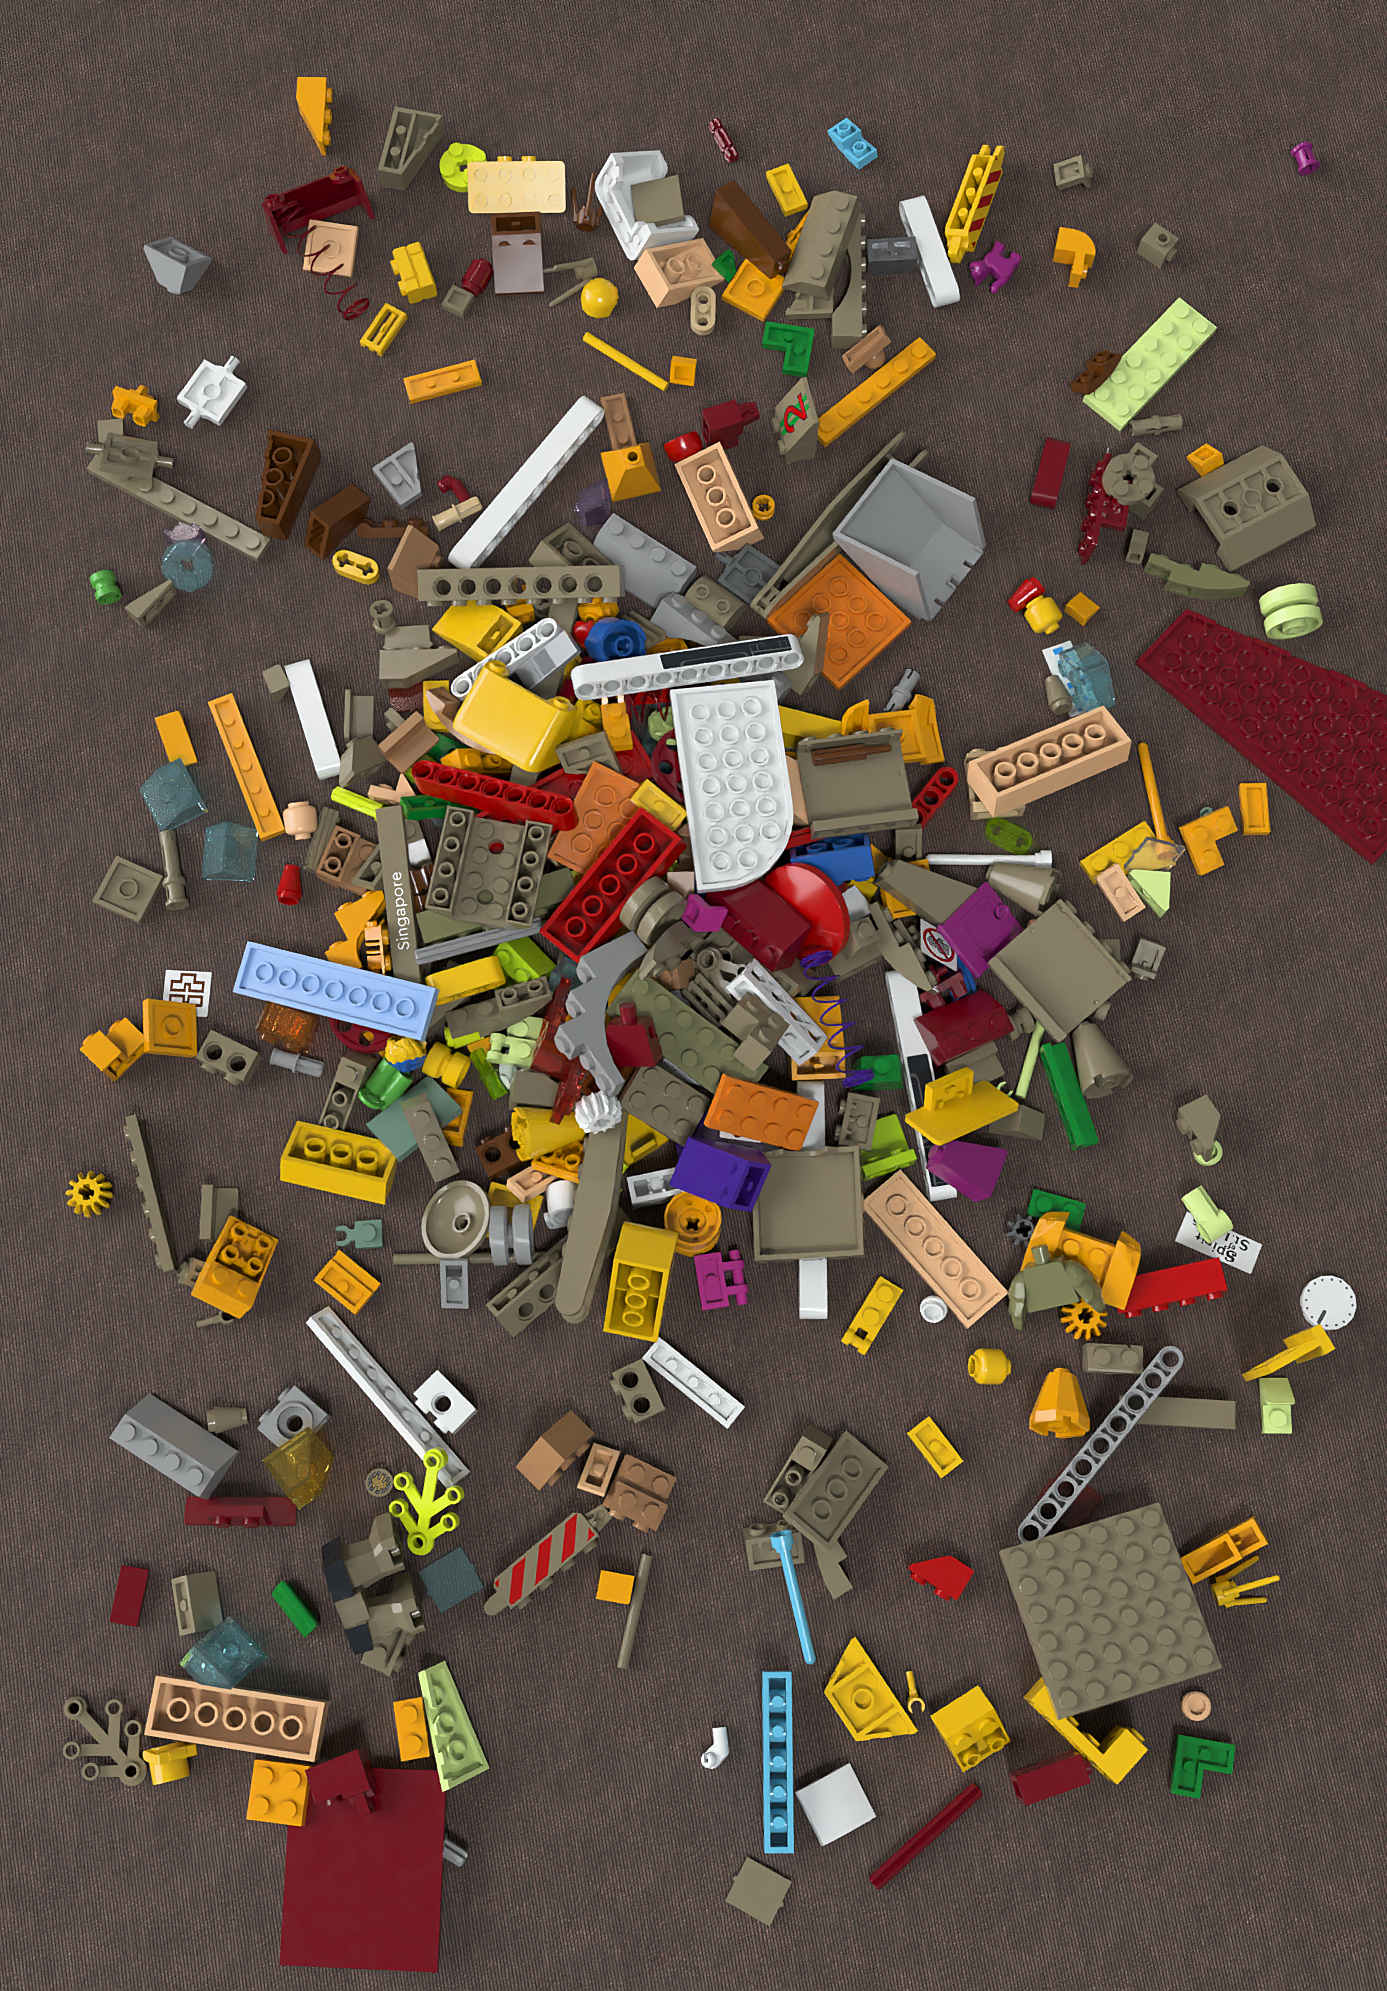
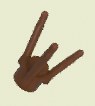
M595 172L591 173L587 204L582 206L579 211L576 189H571L572 223L576 224V228L580 231L592 232L595 230V227H599L600 218L604 211L601 204L597 213H595V209L592 207L596 179Z

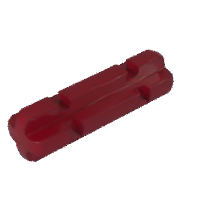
M715 118L709 122L708 128L711 134L715 135L714 139L721 152L725 153L726 161L728 163L737 161L739 159V152L733 146V142L726 129L722 128L721 120Z

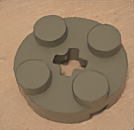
M1121 454L1112 458L1108 463L1102 476V483L1105 492L1109 496L1112 495L1118 499V503L1135 505L1141 503L1150 494L1155 484V475L1145 456ZM1130 475L1134 480L1132 484H1129L1127 480H1123V477Z

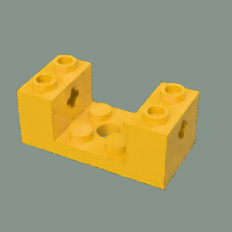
M1043 1677L1023 1697L1080 1754L1087 1757L1088 1761L1107 1780L1117 1785L1148 1750L1142 1744L1145 1739L1135 1729H1130L1128 1726L1123 1728L1116 1725L1099 1744L1089 1733L1086 1734L1084 1731L1080 1733L1076 1729L1079 1723L1072 1716L1058 1721Z

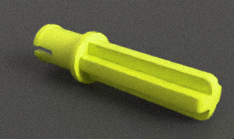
M336 787L332 791L331 799L333 801L369 815L376 822L375 809L387 807L384 802L381 804L341 787Z

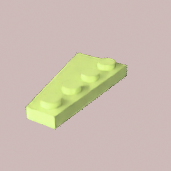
M445 1661L418 1673L442 1792L489 1769Z

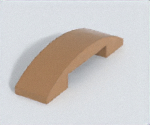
M443 687L426 691L425 695L432 710L455 737L476 750L495 754L453 728V722L458 712L457 708L460 704L456 697Z

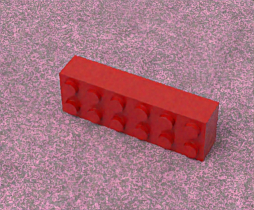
M640 807L539 932L578 964L581 956L609 943L623 926L619 916L628 899L650 878L655 876L662 878L686 849L687 845L682 838Z

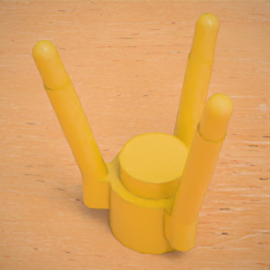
M1256 1555L1225 1575L1216 1577V1583L1211 1584V1590L1217 1605H1224L1225 1608L1235 1605L1267 1602L1266 1597L1235 1598L1239 1597L1240 1592L1279 1581L1280 1576L1275 1575L1240 1586H1236L1234 1581H1228L1257 1562L1259 1556Z

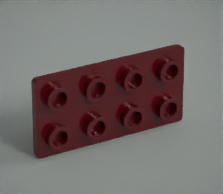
M1106 453L1102 461H1097L1095 472L1092 471L1089 477L1088 486L1092 488L1091 494L1087 495L1085 501V509H1088L1087 517H1084L1081 526V532L1085 533L1084 539L1080 540L1077 555H1081L1080 564L1082 565L1086 564L1097 547L1100 527L1122 532L1126 528L1129 505L1120 504L1117 502L1118 499L1112 495L1109 496L1105 492L1102 483L1103 473L1111 460L1110 453Z

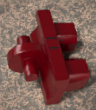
M930 964L927 967L928 970H932L938 981V984L935 985L938 994L932 995L924 990H920L918 996L922 1003L926 1001L932 1010L946 1005V1001L941 992L947 988L950 989L955 999L968 993L964 981L965 974L959 968L957 972L953 971L942 978V975L949 972L948 968L944 965L936 969L933 964Z

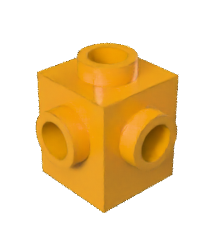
M592 598V603H580L578 606V613L582 621L586 623L593 621V625L605 617L615 618L620 611L617 602L602 603V598Z

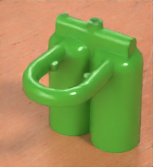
M384 1057L365 1083V1088L359 1091V1099L372 1109L384 1111L403 1095L414 1080V1077L410 1072L403 1073L398 1071Z

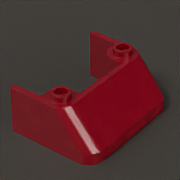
M340 166L334 169V173L281 194L273 193L264 198L265 201L261 205L270 233L283 255L288 253L282 239V235H285L284 226L286 222L276 223L274 216L280 208L290 201L298 200L304 208L290 219L286 226V233L309 225V219L320 221L357 205L362 207L370 220L375 218L362 180L352 168ZM298 204L285 210L278 219L292 213Z

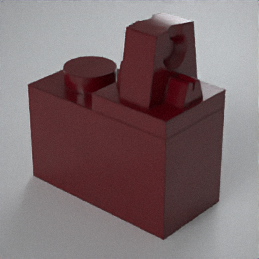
M734 399L703 409L702 436L707 448L718 442L721 443L725 450L738 446V436L743 433V427L758 420L760 417L755 401L737 404Z
M366 1747L305 1770L315 1804L325 1802L327 1807L348 1798L350 1805H356L360 1817L375 1812L372 1796L376 1795L374 1788L378 1787Z

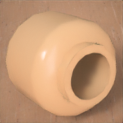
M309 801L288 804L289 808L283 811L285 832L288 835H295L296 840L311 838V833L316 832L319 826L316 807L309 805Z

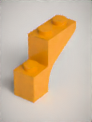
M370 890L362 895V899L354 903L347 902L338 908L339 911L334 913L348 940L345 942L338 941L329 947L325 954L330 962L364 970L360 960V948L365 939L364 927L366 926V921H377L386 909L383 891Z

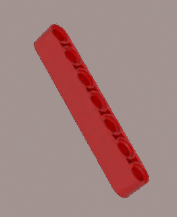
M428 760L415 763L411 769V774L418 790L424 795L523 821L529 820L551 824L553 829L560 831H571L579 823L574 803L567 796Z

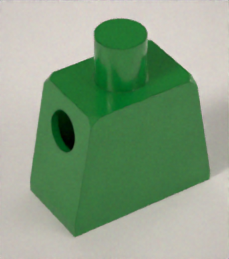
M899 1055L864 1056L852 1064V1071L872 1068L875 1074L873 1079L853 1086V1092L904 1089L903 1067Z

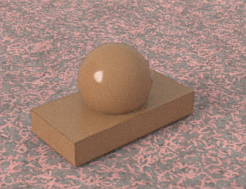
M879 325L842 355V358L852 374L863 365L868 369H878L885 362L883 348L892 341L886 330Z

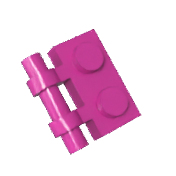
M739 1250L729 1251L730 1262L723 1263L721 1252L694 1256L702 1311L729 1307L728 1296L736 1295L737 1306L748 1304L746 1295L749 1293L748 1284L744 1282L742 1270L745 1269L744 1260H741ZM732 1271L734 1286L726 1287L724 1272Z

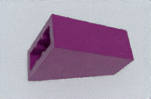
M952 1140L943 1145H934L928 1153L929 1160L926 1169L972 1201L978 1202L991 1197L1008 1151L1001 1148Z

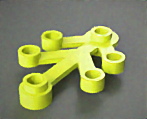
M434 1447L424 1455L423 1462L427 1471L422 1496L415 1487L410 1473L401 1472L394 1478L395 1487L398 1490H404L419 1514L417 1524L408 1511V1503L401 1498L396 1499L389 1506L391 1515L399 1517L409 1532L407 1544L409 1549L416 1555L428 1554L434 1547L436 1537L445 1531H452L460 1523L458 1515L449 1512L441 1518L440 1523L429 1529L430 1520L433 1515L450 1504L460 1502L464 1497L463 1489L458 1485H453L446 1490L445 1495L434 1501L438 1472L448 1463V1454L440 1447ZM431 1456L436 1458V1465L432 1464L430 1460ZM401 1476L406 1479V1485L401 1483ZM452 1490H454V1491L457 1492V1494H458V1498H457V1499H454V1498L452 1497V1495H451V1491H452ZM396 1503L401 1505L402 1512L397 1511ZM447 1517L453 1520V1526L448 1525ZM417 1537L422 1539L423 1546L418 1544Z

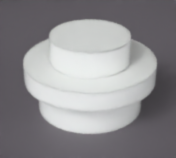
M928 1296L922 1300L920 1312L926 1321L936 1323L945 1318L948 1307L942 1298Z

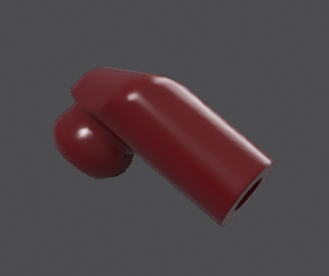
M446 475L443 476V479L438 480L437 485L442 493L448 490L453 491L460 503L471 498L460 479Z

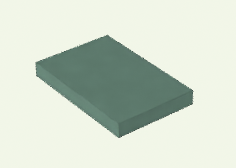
M430 1076L424 1078L366 1124L368 1129L399 1162L419 1148L402 1110L401 1102L425 1092L441 1129L463 1113L461 1107Z

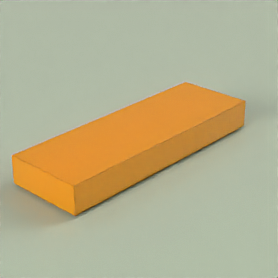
M475 360L403 378L410 404L482 385Z

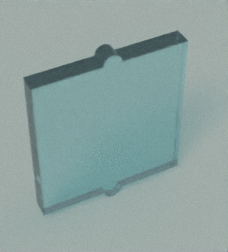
M462 1547L418 1572L428 1589L427 1595L432 1596L440 1613L484 1588L474 1570L476 1566L470 1563Z

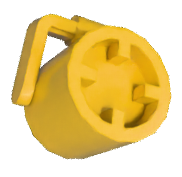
M180 1741L144 1750L143 1758L149 1762L153 1785L190 1776L187 1757L197 1755V1744Z

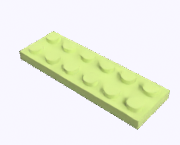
M1178 298L1121 357L1122 359L1110 377L1093 393L1084 396L1083 402L1121 432L1215 333L1217 327L1181 298Z

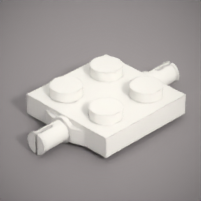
M231 356L224 367L213 365L204 359L178 395V402L192 411L184 421L187 427L193 429L200 418L208 419L221 426L246 391V383L236 378L232 373L240 363L236 357Z

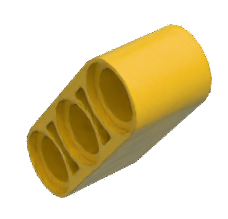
M498 956L486 957L437 972L424 979L426 986L439 990L435 1006L485 992L506 983Z

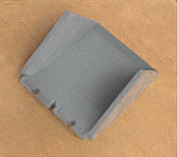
M891 458L832 534L839 546L887 597L917 619L923 618L927 621H932L942 608V606L934 601L937 600L945 604L956 590L954 584L959 585L971 570L963 563L966 562L968 565L974 566L984 553L982 549L986 546L976 498Z

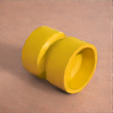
M436 1042L425 1059L422 1073L432 1078L442 1076V1083L457 1089L468 1072L471 1058L460 1052L452 1055V1050L448 1046Z

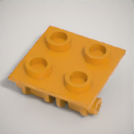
M383 919L379 925H377L375 920L366 921V926L364 927L365 940L379 941L366 942L365 945H380V949L366 950V954L381 953L380 955L367 956L368 969L373 973H382L388 976L389 972L392 971L393 965L391 951H389L388 947L390 938L386 919Z

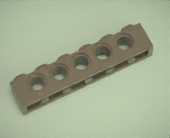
M619 1206L615 1228L605 1259L617 1248L624 1221L632 1222ZM568 1234L486 1304L488 1309L512 1337L523 1331L528 1324L555 1302L563 1263L562 1248L564 1242H567Z

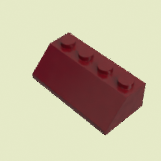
M759 878L735 889L707 892L703 899L709 906H724L728 910L721 928L772 973L792 967L813 927L812 923Z

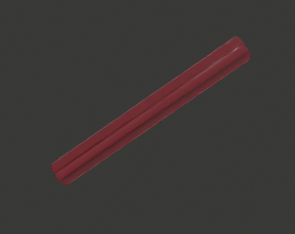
M971 1783L869 1876V1881L877 1890L885 1886L983 1796L980 1788L975 1783Z

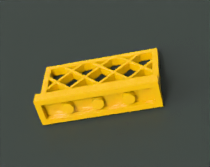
M1318 1324L1285 1338L1283 1341L1288 1349L1243 1373L1242 1376L1247 1382L1273 1373L1294 1360L1299 1364L1325 1355L1334 1350L1335 1347L1321 1324Z

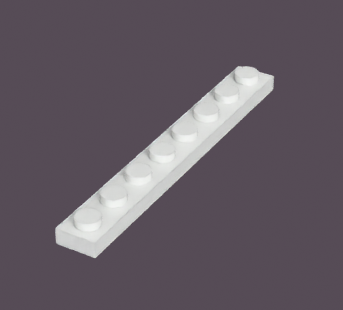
M328 1306L311 1316L306 1324L419 1457L423 1460L425 1453L434 1447L443 1448L447 1452L448 1463L438 1472V1479L448 1489L465 1478L470 1471L332 1309ZM431 1456L430 1460L432 1464L436 1465V1458Z

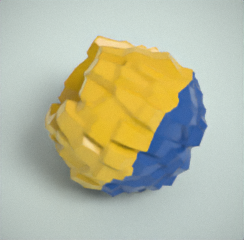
M394 1035L387 1040L384 1055L389 1064L398 1069V1071L409 1073L424 1064L427 1056L426 1041L423 1042L400 1035Z

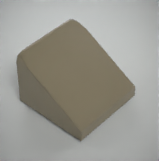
M276 665L262 671V675L274 701L279 702L289 689L290 684L282 667Z

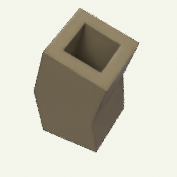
M1133 529L1125 561L1141 565L1149 532Z

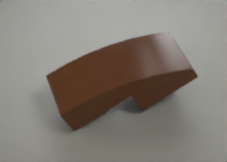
M1108 350L1097 352L1095 357L1086 362L1088 371L1082 372L1078 378L1070 382L1072 392L1090 395L1097 390L1114 372L1122 359L1121 354L1112 353Z

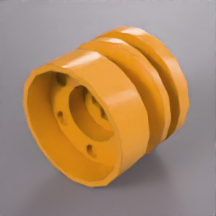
M685 1191L674 1196L668 1203L664 1214V1229L679 1232L677 1253L694 1257L711 1251L716 1245L721 1232V1211L716 1203ZM688 1223L691 1225L697 1223V1231L694 1229L688 1230Z

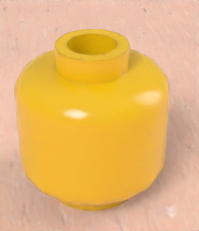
M1041 595L1026 605L1027 610L1024 616L1035 633L1045 632L1046 635H1049L1060 627L1058 622L1062 619V612L1051 597L1044 598Z
M980 1348L969 1358V1375L979 1384L999 1385L1005 1381L1006 1376L1011 1372L1010 1359L1006 1358L1005 1353L1000 1349Z

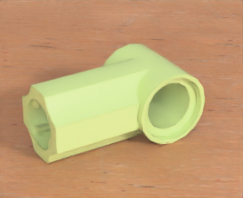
M1202 1185L1181 1198L1196 1220L1198 1232L1207 1243L1214 1242L1233 1229L1232 1222L1227 1214L1215 1206Z

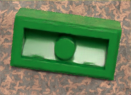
M281 1581L273 1590L272 1596L302 1636L307 1637L321 1625V1622L289 1581Z

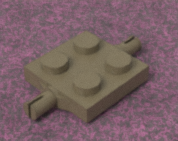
M107 433V438L102 445L87 442L85 453L100 455V471L135 477L137 479L152 481L153 471L157 466L172 469L174 458L159 456L157 451L158 442Z

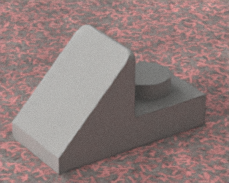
M440 1258L441 1308L469 1309L471 1266L468 1258Z

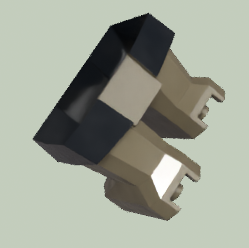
M390 1512L375 1517L368 1540L345 1546L342 1537L339 1536L321 1546L323 1572L354 1655L374 1650L373 1642L400 1630L411 1635L426 1630L422 1602L410 1571L396 1576L388 1594L370 1598L367 1587L381 1578L406 1569L401 1539Z

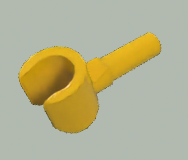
M913 1671L906 1672L909 1687V1697L906 1701L907 1708L913 1714L911 1709L912 1702L920 1701V1707L923 1712L925 1704L917 1693Z

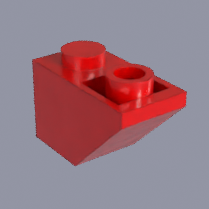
M951 1555L912 1563L907 1567V1570L912 1572L910 1578L922 1586L926 1582L936 1588L933 1593L947 1602L950 1598L958 1600L974 1573V1570Z

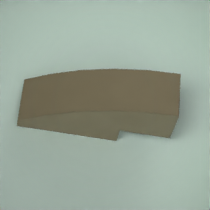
M838 1541L835 1542L827 1553H824L812 1542L822 1580L831 1598L834 1600L853 1588L838 1564L847 1555Z

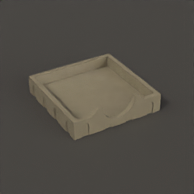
M824 1146V1148L814 1151L778 1149L762 1152L772 1166L753 1208L755 1262L760 1264L772 1261L779 1263L795 1262V1260L815 1261L827 1258L830 1260L849 1259V1257L867 1258L864 1244L866 1236L865 1221L863 1219L864 1194L862 1193L861 1148L859 1146Z

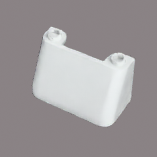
M660 150L611 153L595 182L597 197L627 258L630 260H639L645 249L692 240L699 231L695 220L690 215H685L686 221L656 227L655 223L635 221L631 185L665 178L668 167Z

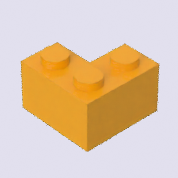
M125 1017L122 1021H116L110 1027L109 1033L106 1036L100 1030L96 1034H90L84 1040L80 1050L115 1082L144 1054V1035Z

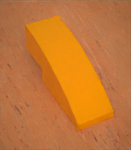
M1253 1516L1180 1557L1192 1584H1195L1267 1545L1269 1540L1256 1517Z

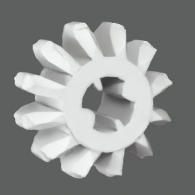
M600 1090L598 1093L591 1092L589 1096H582V1100L575 1103V1118L585 1133L591 1131L594 1134H597L599 1131L605 1132L608 1128H615V1124L621 1121L622 1107L617 1096L609 1098L604 1091Z

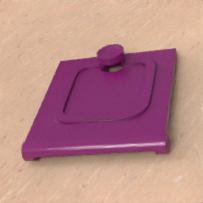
M984 882L944 923L936 927V930L950 945L975 979L979 978L989 967L986 963L1024 930L1010 912L1009 907L1001 901L988 882ZM995 910H996V915H997V917L1000 918V919H997V918L995 917V915H994V911H995Z

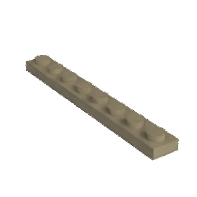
M98 454L94 456L86 468L93 476L257 563L261 561L272 544L270 538L263 536L261 533L153 476L151 481L100 471L101 457Z

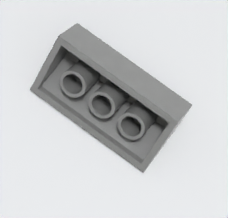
M614 513L600 529L593 543L614 565H624L625 591L655 610L661 600L674 591L684 596L696 580V566Z
M150 1393L123 1416L109 1437L196 1496L207 1500L239 1453V1451Z

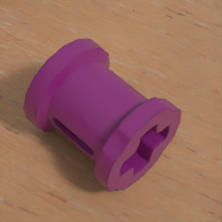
M1311 142L1300 143L1291 151L1292 157L1297 160L1299 165L1298 172L1301 176L1309 175L1320 167L1319 160L1315 159L1312 152L1313 145Z

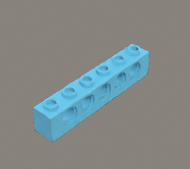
M762 1671L764 1852L794 1853L792 1672Z

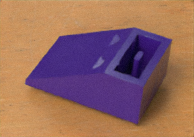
M689 1136L669 1185L726 1208L752 1212L772 1164L757 1148Z

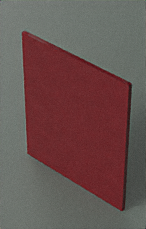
M372 1768L378 1787L374 1788L376 1795L372 1796L375 1812L364 1817L359 1816L356 1805H350L348 1798L327 1807L325 1802L315 1804L311 1789H309L305 1825L287 1826L279 1965L431 1972L432 1974L439 1972L447 1790L442 1792L438 1770Z

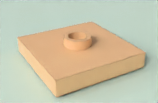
M309 219L308 230L314 225H317V228L307 235L305 255L316 253L330 244V247L317 257L312 270L315 273H326L343 263L344 266L333 275L353 278L359 227ZM316 255L304 258V271L311 272L310 267Z

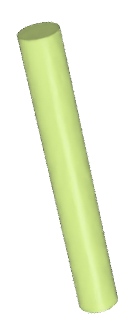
M1038 1021L1035 1022V1031L1032 1033L1015 1093L1016 1097L1022 1099L1026 1097L1045 1030Z

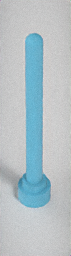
M782 1530L771 1534L770 1540L772 1548L776 1549L777 1553H780L804 1659L807 1664L811 1665L816 1661L790 1551L793 1549L794 1539L791 1530Z

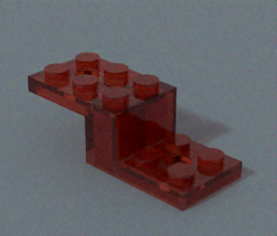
M564 977L560 978L552 995V1000L546 1007L530 1069L560 1079L549 1122L558 1125L561 1123L564 1115H570L574 1101L578 1100L582 1086L578 1085L579 1080L583 1079L586 1069L580 1062V1057L577 1056L569 1061L567 1056L558 1050L554 1040L559 1026L565 1023L567 1017L565 1003L570 993L571 980Z

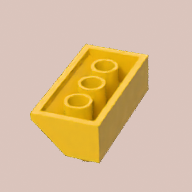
M297 1121L281 1156L280 1180L385 1205L393 1184L398 1160L378 1139Z

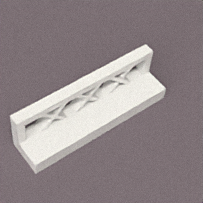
M753 959L744 971L726 986L738 1001L749 991L790 1024L778 1044L799 1066L815 1055L828 1036L756 959ZM752 970L757 974L760 981L753 976ZM772 992L778 997V1001L772 996ZM790 1011L796 1016L797 1021L791 1016ZM808 1031H810L815 1036V1038L817 1039L816 1042L809 1035Z

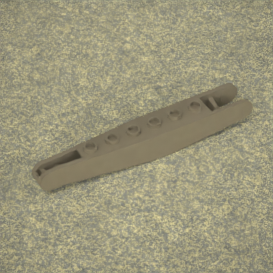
M901 431L828 505L775 575L756 595L750 607L765 620L769 619L781 605L843 550L834 540L833 532L877 478L874 473L883 464L887 465L891 458L895 459L891 455L905 441L907 434L904 431ZM926 449L920 452L909 466L919 470L927 460L930 452ZM784 579L789 584L780 592L776 587Z
M634 1071L624 1080L623 1086L619 1094L615 1095L617 1096L618 1100L622 1095L624 1089L626 1088L629 1080L631 1079ZM622 1109L621 1121L615 1124V1128H608L605 1132L599 1131L597 1134L591 1131L589 1137H585L583 1152L585 1156L583 1163H580L578 1169L579 1184L578 1189H575L573 1194L574 1209L573 1214L568 1219L567 1230L569 1234L567 1242H564L562 1248L563 1263L555 1298L557 1310L562 1314L564 1320L570 1324L582 1323L589 1314L617 1220L629 1114Z

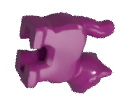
M999 241L994 243L993 250L983 260L973 261L969 266L971 277L975 280V286H978L985 280L988 274L996 280L991 285V292L993 294H996L998 289L1011 280L1013 272L1017 269L1022 259L1014 251L1011 253L1010 258H1004L1002 252L1005 250V246Z

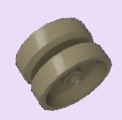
M657 876L644 882L632 894L619 916L620 922L629 930H637V936L649 946L654 945L669 927L679 922L687 907V900L675 891L669 893V885Z

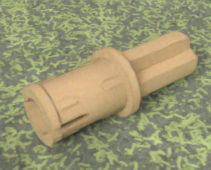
M473 497L456 506L452 504V508L432 516L438 531H441L458 521L462 523V519L481 511L482 505L477 497Z

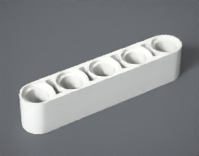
M925 196L899 202V211L908 237L916 236L917 263L934 308L959 302L958 285Z
M551 618L541 620L458 676L452 683V693L463 702L485 663L492 660L501 661L506 665L510 675L564 631V629Z
M310 659L284 666L319 780L340 775V755Z

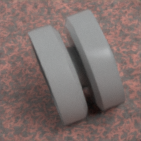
M530 1204L515 1205L512 1222H510L509 1210L505 1205L491 1206L489 1244L493 1266H508L511 1262L512 1248L514 1249L515 1261L519 1265L533 1264L534 1236Z

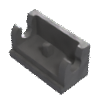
M916 236L867 239L865 252L867 276L915 273L918 260Z

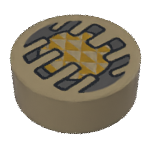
M374 1469L366 1477V1489L373 1496L384 1497L392 1491L394 1478L385 1469Z

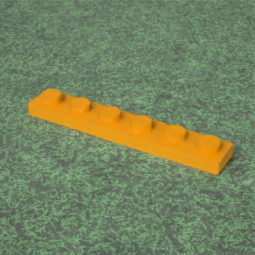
M920 337L818 418L817 440L824 447H827L936 358V353Z
M230 693L209 701V707L261 841L263 842L286 833L233 694Z

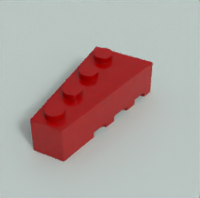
M1212 1258L1135 1276L1125 1310L1117 1308L1118 1314H1125L1126 1319L1141 1316V1311L1152 1309L1153 1313L1168 1310V1305L1179 1303L1180 1307L1195 1304L1196 1299L1207 1297V1301L1223 1298V1294L1229 1292L1220 1258Z

